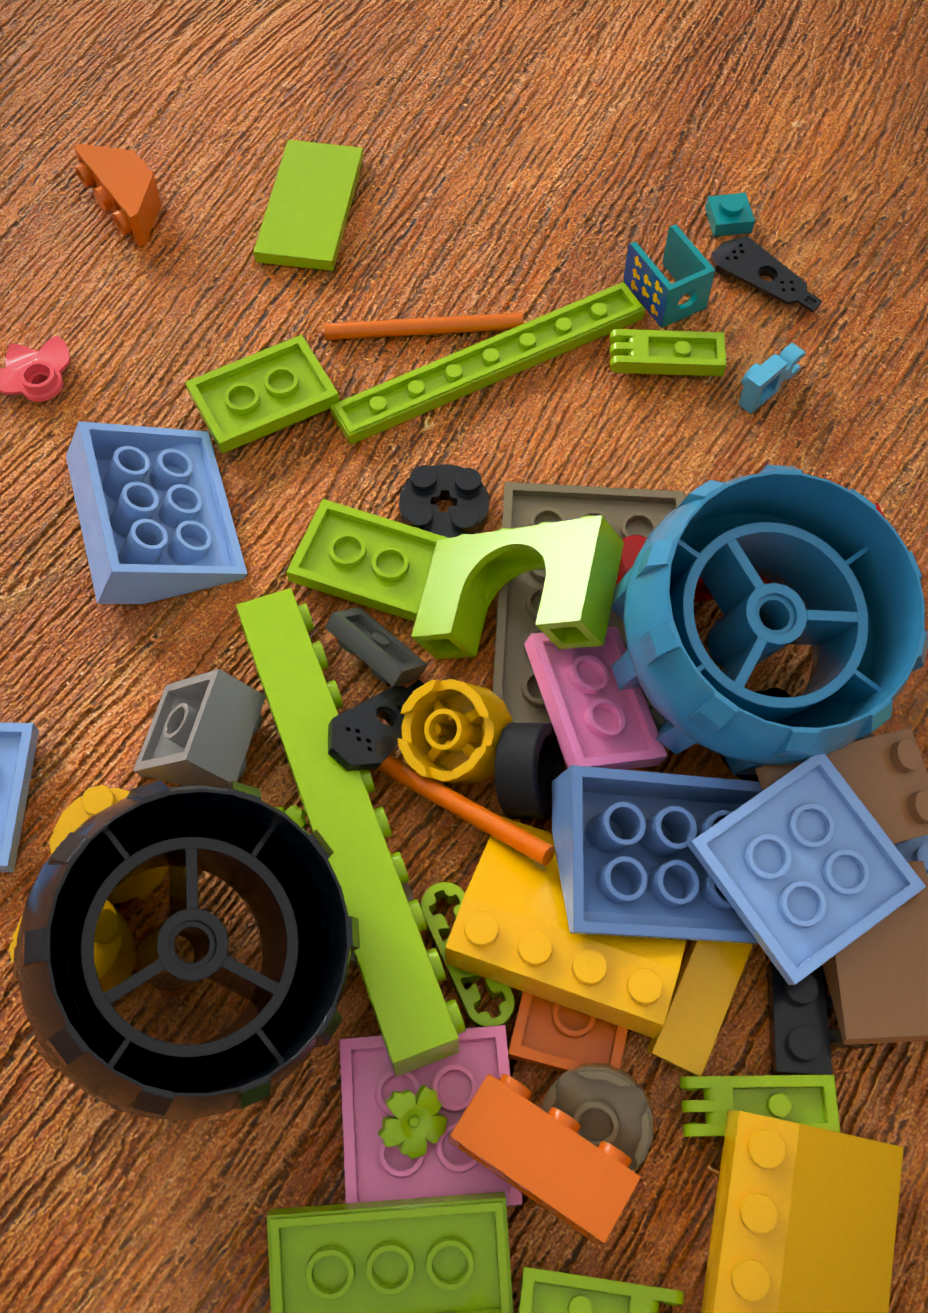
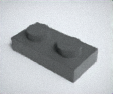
M360 607L333 612L325 626L338 639L339 645L345 651L357 655L372 668L371 671L377 679L393 687L419 679L427 665Z

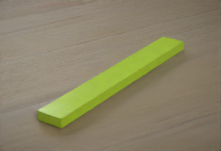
M621 282L330 405L331 415L348 443L352 445L610 334L615 329H621L644 318L645 308L627 285Z

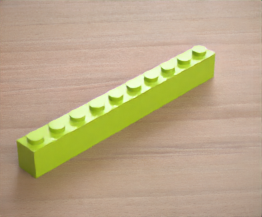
M291 588L237 604L236 608L311 831L314 832L317 829L334 853L328 859L342 886L349 916L356 917L359 920L360 949L354 950L353 953L395 1076H401L458 1054V1034L466 1032L463 1018L455 999L446 1002L438 984V982L446 980L444 968L436 948L427 951L419 933L427 930L422 909L417 898L408 901L402 884L409 882V877L404 861L399 851L390 854L384 839L392 836L387 816L382 806L373 809L368 796L369 793L375 792L370 771H346L328 754V725L332 718L338 716L337 710L344 708L336 681L326 682L322 670L328 669L329 666L321 642L311 643L308 632L314 630V625L307 604L297 605Z

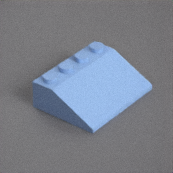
M78 421L66 454V460L97 604H146L245 579L247 570L208 431Z

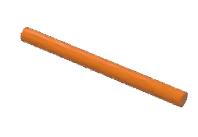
M521 312L324 323L325 340L503 331L522 325L523 314Z
M389 754L380 767L376 769L541 865L546 866L552 860L555 853L554 846L435 779L420 776L412 767Z

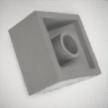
M221 669L167 684L133 772L141 776L184 786L201 785L225 788L232 780L237 782L246 767L245 756L251 738L260 726V712L266 696Z

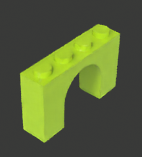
M588 515L573 520L553 523L541 522L538 525L501 528L492 532L461 534L458 537L438 539L411 637L437 660L476 657L486 614L493 598L505 584L518 575L542 569L546 570V577L535 625L559 650L604 646L624 542L602 515Z

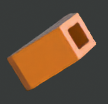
M86 144L75 146L74 150L79 162L78 165H75V171L86 189L89 187L93 189L94 196L104 212L111 211L113 220L123 236L129 234L138 247L145 245L161 206L155 178L151 170L134 150Z

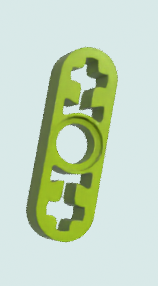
M440 882L432 885L422 897L421 909L429 935L469 1022L474 1027L506 1026L510 1022L514 1011V995L511 988L485 978L484 985L492 999L501 997L504 1002L499 1005L498 1017L491 1018L487 1011L478 1014L475 1008L481 1005V995L476 984L474 983L466 990L462 983L476 982L482 977L446 964L445 947L448 938L443 941L441 936L450 935L449 926L442 914L433 916L432 913L436 910V900L444 898L448 904L457 902L458 905L453 908L455 920L465 892L459 886L450 882Z

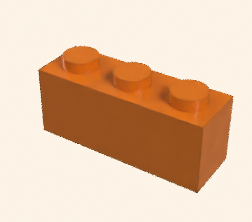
M488 1073L450 1134L448 1142L595 1245L605 1244L641 1176L629 1169L632 1162L631 1158L605 1141H601L597 1147L580 1136L578 1132L581 1129V1125L563 1111L555 1107H551L548 1113L528 1100L532 1092L511 1076L503 1073L498 1080Z

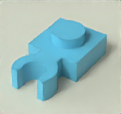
M790 343L782 350L779 356L774 354L763 364L756 363L750 367L741 381L744 387L738 404L752 414L779 391L783 381L792 378L800 370L801 366L797 362L805 356L806 352L796 344Z

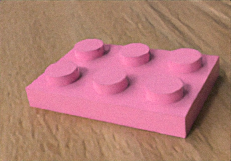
M617 626L607 627L604 646L559 650L544 633L530 634L524 646L567 769L571 765L629 770L658 766L667 757L663 744L656 740L658 730L641 687L623 690L618 688L611 665L626 652V648Z

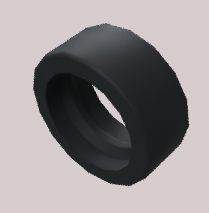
M508 723L501 732L495 756V787L501 810L510 819L545 820L552 818V781L564 772V757L552 723Z

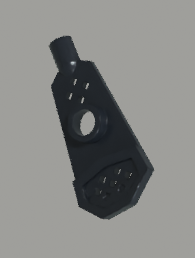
M748 236L723 242L711 253L710 260L716 272L728 278L732 276L787 305L799 303L814 313L822 303V300L807 291V283ZM760 276H768L773 281H765Z
M418 679L408 688L400 685L391 687L332 718L328 725V754L346 771L378 769L397 746L398 738L402 739L401 726L404 719V714H400L402 706L412 692L424 685V683ZM378 717L385 719L390 726L383 724Z

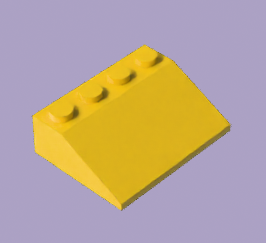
M502 817L554 846L552 833ZM490 836L462 900L445 947L446 964L655 1039L666 1020L686 940L571 934L568 926L556 852L552 860L546 866H543Z
M728 1110L701 1313H888L904 1147L744 1111Z

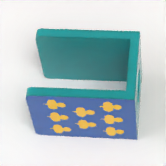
M676 224L668 229L662 261L664 267L676 282L671 284L637 242L628 245L624 270V283L661 328L707 308L715 274L714 267ZM687 293L690 299L684 304L678 305L681 297Z

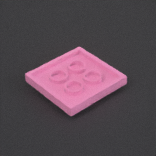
M505 1025L465 1028L466 1032L458 1034V1054L398 1077L395 1076L382 1035L339 1039L346 1203L505 1191L506 1207L522 1206L521 1192L448 1142L450 1134L487 1074L489 1073L498 1080L503 1073L510 1076ZM425 1085L437 1091L438 1100L442 1105L438 1113L447 1117L448 1121L446 1132L440 1136L437 1143H430L427 1140L425 1155L412 1160L398 1150V1145L393 1147L385 1146L378 1132L382 1128L383 1118L394 1116L385 1103V1100L391 1096L392 1091L402 1092L408 1089L416 1095L419 1088Z

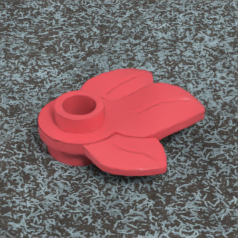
M54 336L42 346L40 351L16 343L9 344L5 358L6 368L0 369V393L6 395L23 394L25 398L35 402L47 401L57 396L63 388L61 374L70 363V353L65 342L59 336Z

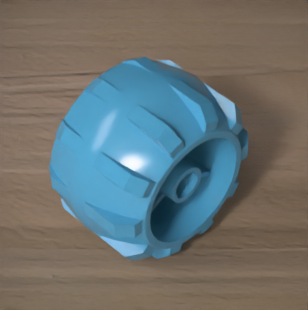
M767 465L759 474L739 476L727 482L708 480L689 493L681 504L672 510L653 529L637 555L633 566L616 585L611 610L624 621L627 651L611 665L619 690L634 689L641 686L651 705L665 719L656 740L676 755L697 743L725 756L733 775H757L755 769L761 766L804 762L811 756L824 753L827 756L848 746L856 739L872 733L889 720L892 716L893 702L905 688L911 673L924 666L928 649V633L925 631V601L921 586L923 577L912 551L909 552L895 528L876 509L875 504L853 488L848 490L830 480L804 474L802 470L794 466ZM759 575L769 579L773 583L764 584ZM699 576L724 614L713 624L707 640L710 655L718 665L723 667L722 670L717 667L707 654L695 624L693 610L694 594ZM786 645H812L811 674L806 689L801 696L771 697L753 692L744 687L754 667Z

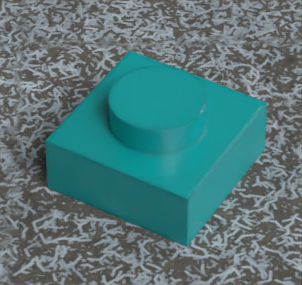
M746 193L707 197L705 210L714 237L752 233L755 219Z

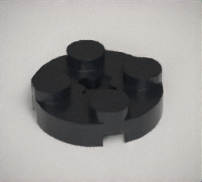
M448 464L421 465L416 467L411 472L410 479L404 484L400 493L399 508L401 522L448 538L458 537L461 534H475L477 530L479 534L484 529L489 514L488 492L482 484L481 475L472 468H462ZM441 500H448L456 506H449L448 512H439V507L435 503Z

